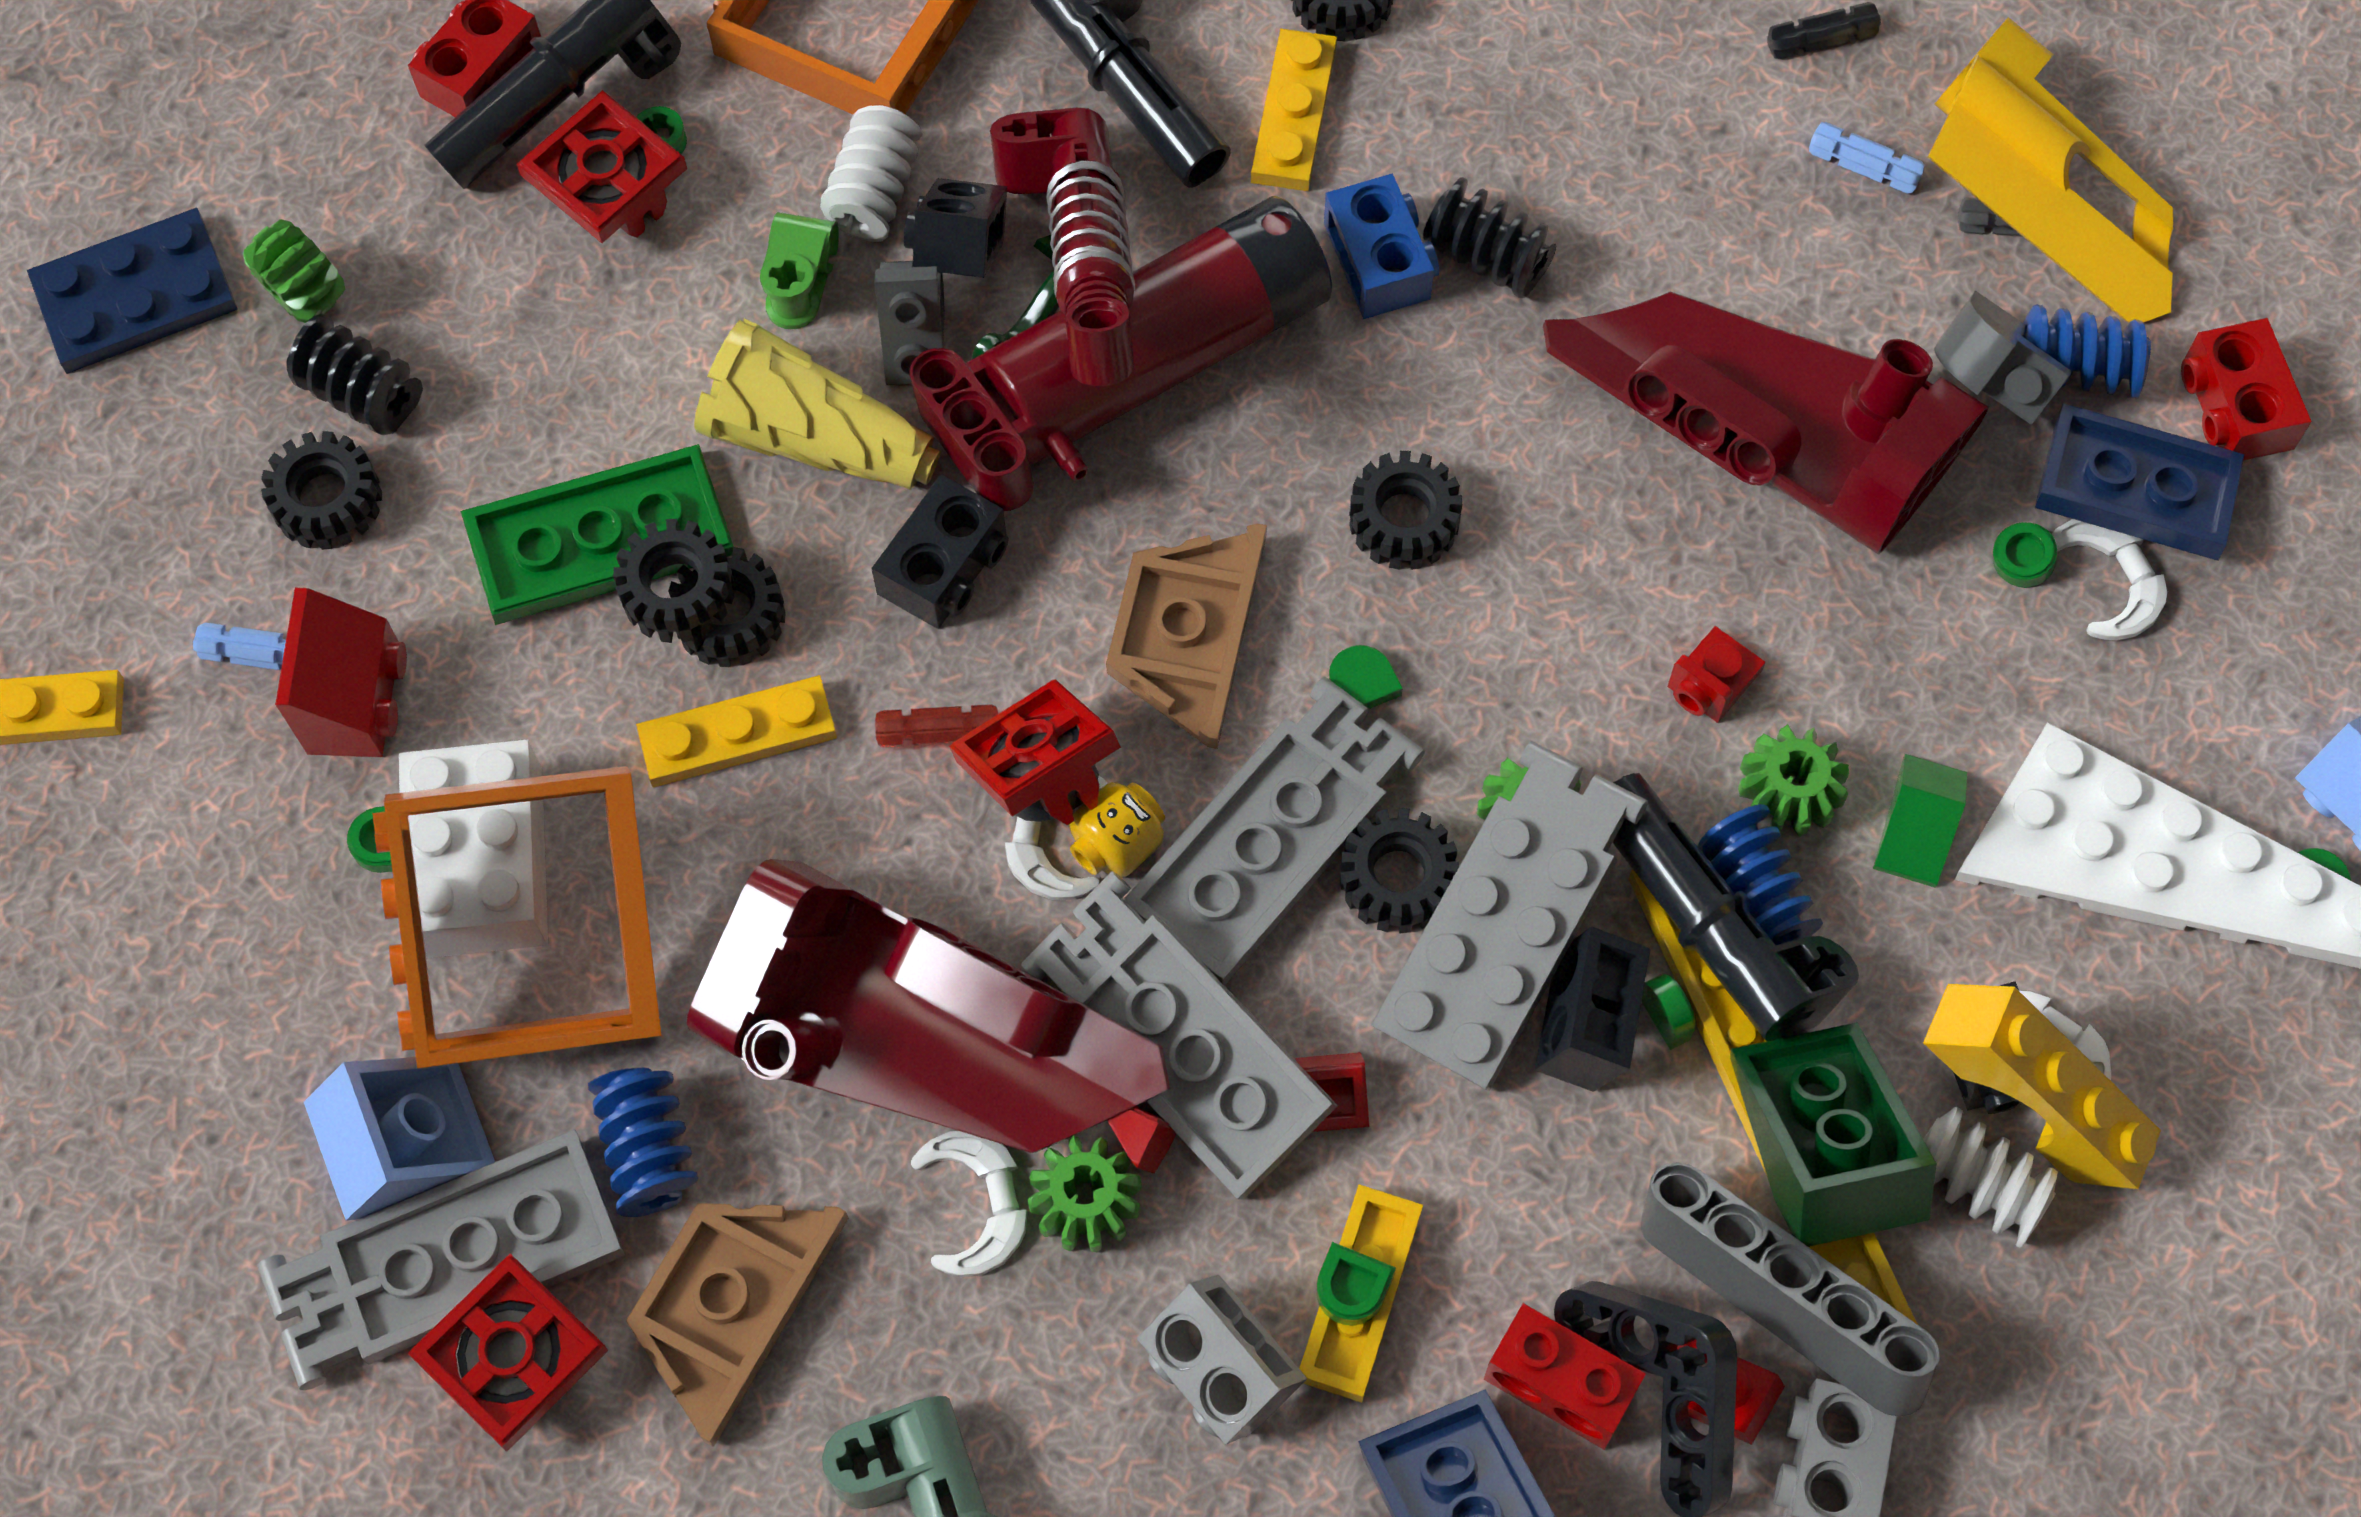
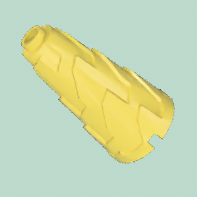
M744 319V322L739 320L724 340L707 377L714 379L710 395L701 391L694 420L696 432L709 438L721 440L771 457L781 455L824 471L839 470L865 479L889 482L910 490L917 481L925 485L929 483L941 455V451L932 447L934 436L908 423L905 418L890 407L864 394L861 386L813 362L811 355L763 329L762 326L747 319Z

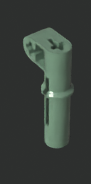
M946 1396L920 1399L847 1425L835 1432L825 1445L822 1455L823 1471L838 1498L848 1506L868 1509L908 1496L914 1517H945L940 1498L952 1495L958 1517H997L987 1511L951 1401ZM887 1437L891 1439L901 1472L891 1476H887L881 1463L883 1460L876 1442ZM865 1454L869 1460V1475L857 1479L852 1472L854 1470L853 1458Z

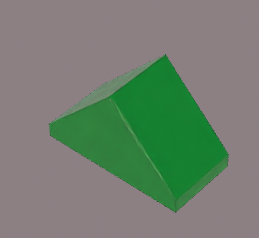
M1908 754L1904 755L1873 869L1936 888L1966 805L1967 772Z

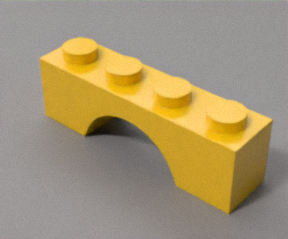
M1948 984L1923 1044L1961 1079L2005 1093L2024 1103L2043 1117L2046 1123L2035 1149L2067 1179L2081 1184L2139 1189L2149 1161L2154 1156L2161 1129L2017 988Z

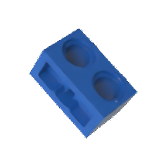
M1393 173L1326 192L1324 225L1363 319L1431 300L1433 277L1439 275L1438 258L1430 241L1422 243L1416 229L1419 226V218L1414 200L1409 193L1402 195ZM1366 220H1378V221H1381L1382 223H1379V224H1371V223H1368V222H1365V221H1366ZM1395 267L1403 271L1394 273L1386 271L1385 269Z

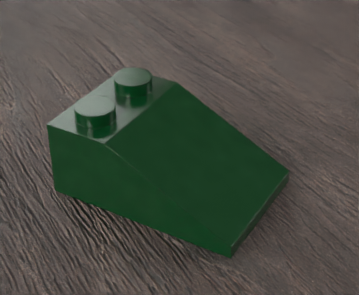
M1858 1022L1731 1049L1730 1060L1773 1197L1793 1237L1807 1247L1930 1220L1937 1163Z

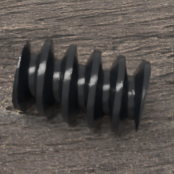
M1460 177L1443 193L1435 204L1425 224L1423 239L1427 240L1432 236L1431 243L1435 250L1445 252L1452 248L1451 255L1454 261L1464 264L1472 259L1471 267L1475 273L1485 275L1492 270L1494 284L1505 287L1512 282L1513 294L1518 298L1527 297L1545 274L1554 258L1556 244L1551 246L1545 244L1548 225L1542 223L1530 235L1525 233L1528 220L1527 213L1520 212L1510 223L1504 221L1508 202L1501 200L1488 212L1484 209L1488 191L1483 188L1479 189L1468 200L1464 198L1468 180Z
M323 314L313 316L303 325L291 345L286 361L288 376L295 386L306 391L309 390L312 396L325 402L328 401L334 409L348 413L351 419L367 424L370 430L380 435L393 434L397 431L418 405L423 391L421 380L416 377L409 379L410 367L406 361L399 358L391 361L390 353L380 347L372 349L368 339L361 336L353 338L349 328L342 325L334 327L332 318Z

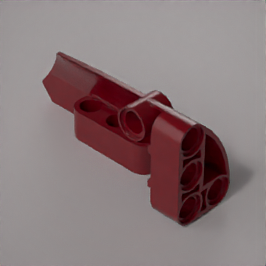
M1671 291L1639 304L1611 312L1576 319H1548L1543 324L1547 353L1741 481L1759 486L1766 483L1772 484L1877 554L1882 553L1940 482L1974 435L1989 409L1987 405L1943 377H1940L1934 384L1927 381L1933 369L1932 359L1923 348L1911 341L1891 339L1883 344L1876 359L1755 322Z
M769 859L758 865L752 872L741 892L687 1014V1026L690 1031L744 1060L748 1070L758 1078L764 1080L786 1079L1030 1153H1036L1073 1135L1075 1136L1171 1089L1161 1045L953 933L918 918L909 917L907 919L800 861ZM783 1036H786L790 1047L789 1057L785 1064L779 1054V1045Z

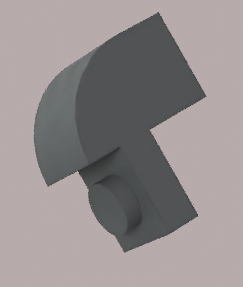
M1975 290L1934 347L1935 354L1943 366L1972 392L1978 395L1982 390L2032 425L2067 380L2071 370L2022 337L2021 333L2025 324Z

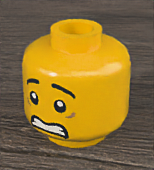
M1111 782L1099 789L1098 806L1090 810L1083 804L1073 813L1074 822L1070 823V831L1075 840L1070 846V851L1077 862L1092 875H1097L1101 870L1107 874L1114 871L1123 878L1130 875L1162 845L1164 831L1161 824L1165 821V815L1157 801L1138 784L1132 782L1125 786L1117 782Z

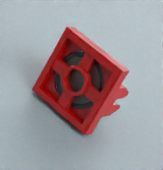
M603 90L517 163L519 173L525 180L600 243L605 242L619 228L636 238L644 233V215L647 213L656 221L664 215L667 205L664 189L687 170L684 156Z
M1056 679L1051 680L949 746L956 762L1012 817L1015 815L1025 821L1037 822L1057 819L1066 825L1074 822L1073 810L1084 803L1090 810L1098 806L1100 784L1098 782L1099 772L1095 764L1121 748L1114 731Z
M510 1253L424 1336L408 1354L507 1452L608 1352V1349Z

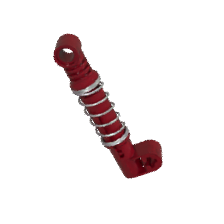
M1078 107L1022 112L1001 117L990 128L997 185L1008 186L1007 192L1012 194L1047 192L1048 213L1050 216L1049 229L1052 234L1050 245L1053 251L1054 293L1060 310L1066 316L1071 373L1077 381L1090 386L1117 384L1127 379L1134 368L1129 308L1133 304L1135 280L1132 274L1133 262L1130 256L1131 245L1128 238L1129 228L1126 221L1125 194L1119 174L1112 167L1109 131L1106 121L1099 113L1089 108Z

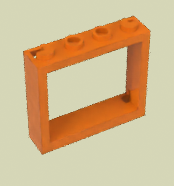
M715 0L713 3L714 12L706 23L713 53L718 57L853 115L858 109L878 105L896 109L906 115L979 0H928L875 83L751 31V27L770 0Z
M628 766L385 795V812L372 813L375 829L374 836L377 853L390 852L393 878L381 879L382 900L385 919H399L402 944L389 945L390 963L394 986L407 984L410 1010L397 1012L399 1035L401 1036L402 1051L415 1049L417 1068L662 1036L632 777ZM604 792L629 1009L436 1034L409 815Z

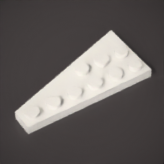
M2048 722L1955 878L1957 881L1974 885L1983 882L2014 889L2013 894L2037 899L2039 895L2077 902L2080 908L2084 910L2184 931L2185 927L2189 926L2220 933V939L2245 944L2247 939L2283 946L2287 948L2290 954L2361 969L2360 885Z

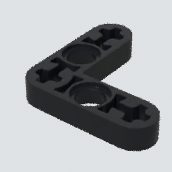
M1589 1281L1561 1293L1556 1300L1554 1317L1557 1323L1635 1368L1663 1377L1660 1484L1661 1492L1668 1506L1681 1517H1704L1724 1507L1730 1500L1733 1485L1737 1349L1731 1331L1723 1322L1712 1316L1603 1282ZM1636 1316L1645 1319L1653 1331L1654 1345L1652 1350L1643 1347L1635 1335L1634 1320ZM1611 1317L1610 1321L1594 1326L1593 1318L1604 1320ZM1696 1340L1697 1349L1690 1346L1677 1349L1678 1345H1684ZM1704 1354H1707V1362H1706V1363H1705V1356H1704ZM1690 1401L1699 1404L1706 1412L1709 1420L1707 1435L1701 1434L1692 1426L1688 1417ZM1700 1488H1702V1496H1700Z

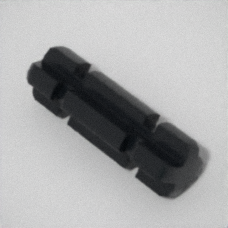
M1866 2L1850 6V13H1846V10L1842 8L1798 19L1799 25L1794 26L1793 21L1772 25L1769 28L1767 43L1773 57L1783 59L1798 55L1797 49L1803 48L1804 53L1848 43L1850 42L1849 36L1854 35L1856 40L1876 36L1879 33L1881 18L1876 5Z

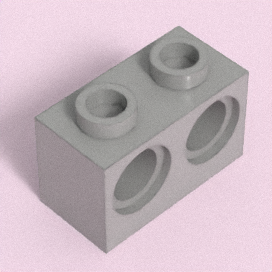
M1219 1274L1189 1283L1136 1338L1149 1353V1362L1154 1371L1168 1383L1176 1385L1193 1406V1415L1199 1425L1212 1436L1220 1438L1225 1445L1252 1434L1307 1380V1377ZM1190 1322L1201 1333V1351H1198L1189 1339L1188 1328ZM1234 1375L1238 1376L1246 1386V1404L1239 1401L1234 1394L1232 1387Z
M1818 1378L1806 1391L1805 1398L1795 1395L1791 1403L1786 1426V1437L1797 1439L1793 1465L1781 1464L1773 1499L1774 1505L1785 1507L1783 1517H1880L1897 1416L1887 1415L1875 1409L1842 1384ZM1836 1413L1846 1417L1853 1425L1855 1431L1854 1442L1840 1443L1833 1440L1824 1429L1823 1415ZM1823 1480L1835 1485L1843 1498L1842 1510L1829 1512L1821 1509L1812 1498L1811 1483Z

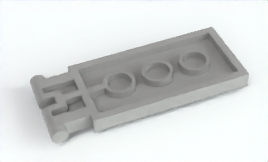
M1326 677L1321 678L1312 689L1310 697L1316 703L1297 724L1287 717L1124 898L1145 922L1152 915L1159 917L1224 986L1343 851L1349 834L1351 832L1355 835L1357 834L1358 823L1366 817L1370 820L1384 804L1386 791L1381 788L1400 765H1403L1409 771L1413 770L1425 754L1423 748L1382 718L1377 719L1367 732L1360 728L1359 725L1367 716L1369 709Z
M1533 741L1529 742L1520 758V764L1529 769L1511 801H1508L1498 796L1371 1024L1374 1028L1487 1091L1491 1090L1615 866L1617 859L1615 856L1607 853L1623 822L1626 819L1636 824L1642 817L1648 801L1597 774L1591 779L1583 795L1574 791L1573 789L1580 778L1583 767Z
M1111 871L1072 911L1086 929L1077 937L1067 926L1060 923L1021 965L1032 977L1041 981L1048 975L1066 995L1162 1046L1171 1089L1147 1102L1166 1122L1170 1123L1169 1126L1237 1199L1244 1200L1338 1105L1159 917L1152 915L1146 922L1123 899L1131 889L1130 886L1117 873Z
M573 1129L320 1235L323 1248L289 1263H286L283 1255H274L262 1260L257 1266L275 1319L277 1321H284L302 1314L304 1321L285 1329L281 1333V1337L299 1389L309 1390L322 1385L326 1381L324 1369L361 1354L362 1359L369 1365L416 1345L510 1253L547 1289L623 1257L625 1253L580 1136Z

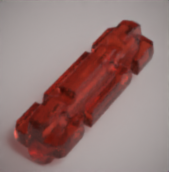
M992 704L972 705L971 712H962V706L911 709V715L903 716L902 710L879 711L876 713L875 718L876 741L878 746L882 748L904 747V740H912L913 746L952 744L999 713L997 707Z

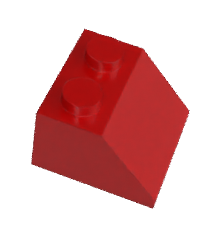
M295 587L275 705L307 755L383 757L385 738L394 737L398 726V706L396 700L392 699L394 679H403L407 666L406 646L404 642L398 641L387 618L312 589Z

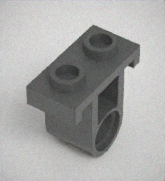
M913 261L880 262V269H875V290L886 385L912 384L910 366L914 359L924 351L933 348H944L943 273L937 272V266L912 267Z

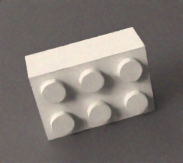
M529 740L399 753L400 793L542 776V767ZM543 800L409 815L426 958L548 946Z

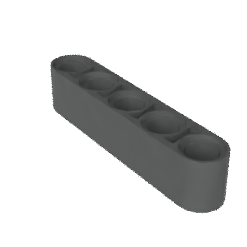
M1677 1162L1665 1164L1656 1169L1650 1180L1641 1218L1642 1233L1652 1246L1875 1409L1887 1415L1901 1417L1911 1415L1921 1408L1940 1359L1938 1345L1926 1330L1701 1170L1689 1164Z

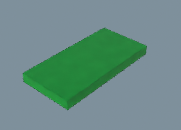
M699 444L460 511L495 625L616 591L617 585L613 578L614 567H620L616 558L620 548L631 552L627 539L634 532L642 540L646 539L648 535L645 525L655 522L658 532L667 530L666 519H677L680 530L684 531L689 520L698 523L701 534L706 529H709L716 536L718 545L722 544L727 557L732 555L734 548ZM675 564L663 568L654 575L652 580L675 574L683 564Z

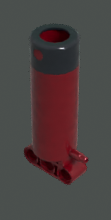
M1271 196L1132 272L1135 280L1133 304L1129 311L1134 368L1127 379L1117 384L1090 386L1080 383L1073 377L1070 369L1066 316L1062 311L989 349L984 354L967 363L954 351L946 348H933L918 355L910 366V379L921 418L974 491L981 497L1003 508V511L1020 508L1029 501L1033 494L1034 482L1030 466L1050 455L1061 470L1067 472L1072 480L1083 479L1087 474L1088 467L1083 462L1082 455L1073 445V442L1328 302L1332 293V279L1323 250L1305 219L1287 200Z

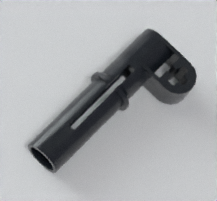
M587 0L547 37H534L530 41L534 48L424 146L452 178L465 189L571 94L575 93L578 98L582 96L585 90V82L615 55H618L640 79L652 78L673 64L681 49L680 38L650 0Z
M1031 0V4L1088 70L1089 84L1097 91H1106L1188 188L1196 187L1222 170L1231 154L1228 144L1149 53L1150 44L1147 38L1141 33H1132L1123 23L1139 10L1142 0Z
M1632 773L1613 782L1648 801L1640 820L1634 824L1625 819L1612 843L1680 929L1678 942L1686 951H1696L1766 1041H1774L1819 1025L1858 981L1859 973L1852 957L1840 945L1822 936H1809L1775 945L1749 912L1751 900L1743 891H1737L1736 894L1732 891L1640 773Z

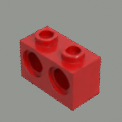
M465 0L459 2L451 11L446 23L429 41L422 43L418 47L412 61L408 64L419 96L456 117L534 48L530 41L534 37H541L535 15L508 0Z
M2268 318L2198 332L2182 361L2181 377L2187 392L2190 394L2196 393L2204 412L2202 428L2207 442L2213 446L2244 454L2243 461L2294 450L2312 421ZM2224 365H2228L2236 371L2230 370L2226 368ZM2244 416L2251 417V418H2253L2254 420H2256L2258 423L2251 422V421H2249L2248 419H2246Z
M1522 1303L1489 1361L1483 1380L1605 1450L1646 1373Z

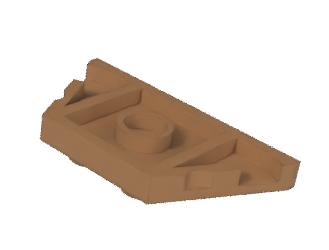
M1249 525L1245 534L1215 541L1211 540L1210 535L1186 540L1177 547L1159 546L1133 552L1106 661L1107 674L1209 748L1218 749L1267 537V525Z
M697 1203L628 1316L627 1324L703 1441L714 1447L849 1219L846 1211L843 1209L824 1206V1211L785 1210L783 1205H755L749 1209H737L731 1204Z

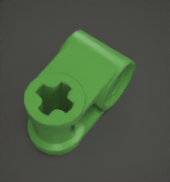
M777 212L774 216L770 229L768 249L762 269L760 270V282L764 292L767 294L765 307L767 315L776 326L784 329H799L807 326L817 315L827 276L832 272L834 265L828 263L830 255H836L838 250L839 227L837 221Z

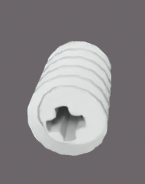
M883 105L867 106L858 109L852 116L850 129L844 136L842 150L836 157L835 169L830 173L828 188L823 192L820 204L824 216L830 221H837L840 231L869 242H881L888 238L890 226L887 222H890L896 216L897 206L894 203L902 199L904 194L902 184L909 180L911 175L909 164L916 161L918 156V148L914 142L919 141L923 136L919 125L902 112Z
M1954 1107L1940 1118L1938 1117L1923 1138L1937 1163L1934 1184L1944 1177L1949 1180L1945 1200L1950 1204H1953L1967 1193L1973 1195L1968 1214L1973 1219L1978 1218L1990 1208L1996 1210L1992 1231L1998 1235L2013 1224H2018L2020 1229L2016 1247L2021 1248L2056 1195L2054 1190L2058 1171L2049 1167L2035 1178L2030 1177L2034 1159L2032 1154L2025 1152L2011 1163H2008L2006 1160L2010 1140L2001 1137L1985 1148L1983 1141L1986 1125L1982 1122H1977L1965 1132H1960L1959 1128L1963 1110Z

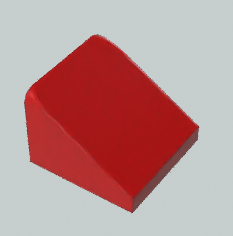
M1360 1052L1295 1058L1296 1062L1338 1105L1312 1132L1370 1127L1365 1061Z
M1138 1106L1108 1119L1109 1125L1136 1168L1155 1174L1177 1134L1169 1126L1170 1123Z

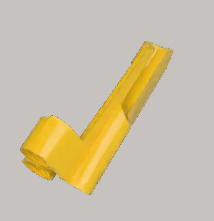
M2008 17L1935 102L1934 105L1948 116L1927 158L2126 322L2129 323L2136 319L2144 323L2171 313L2173 273L2169 270L2168 257L2173 231V207L2034 79L2054 54ZM2075 154L2082 157L2135 201L2132 239L2071 189L2069 168Z

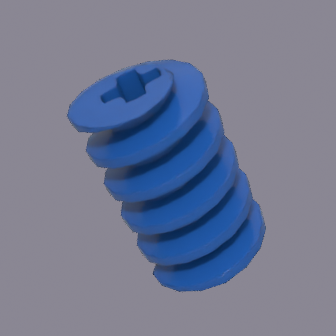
M2036 304L2031 308L2024 319L2023 324H2025L2021 336L2071 370L2069 377L2061 387H2065L2075 371L2080 372L2083 391H2089L2097 376L2101 375L2105 377L2107 394L2113 395L2122 379L2129 380L2131 398H2139L2145 384L2151 353V341L2147 337L2145 324L2141 320L2134 319L2130 321L2122 333L2120 320L2116 316L2106 317L2099 329H2097L2096 318L2090 312L2082 313L2073 326L2071 313L2068 309H2058L2048 323L2047 311L2043 305Z
M1758 804L1737 811L1721 820L1705 833L1700 839L1698 847L1706 858L1711 861L1710 863L1735 894L1737 891H1743L1751 900L1749 912L1774 944L1780 945L1812 936L1821 928L1823 922L1821 918L1801 921L1799 916L1814 903L1810 895L1790 898L1789 892L1803 880L1799 872L1779 874L1778 869L1788 863L1792 856L1788 849L1768 851L1767 847L1781 836L1778 827L1757 828V824L1771 813L1767 805Z
M644 1067L625 1068L598 1076L588 1082V1090L597 1095L593 1100V1113L600 1120H603L599 1125L598 1134L600 1140L609 1145L604 1152L605 1164L609 1168L616 1170L610 1177V1185L616 1194L622 1195L616 1202L617 1214L623 1217H642L670 1209L682 1201V1190L698 1181L697 1172L676 1171L675 1166L689 1159L692 1151L691 1147L686 1145L670 1146L669 1141L683 1134L686 1126L685 1122L680 1120L664 1121L663 1118L664 1115L676 1110L680 1105L678 1097L674 1095L658 1096L657 1091L673 1083V1073L669 1071H652Z

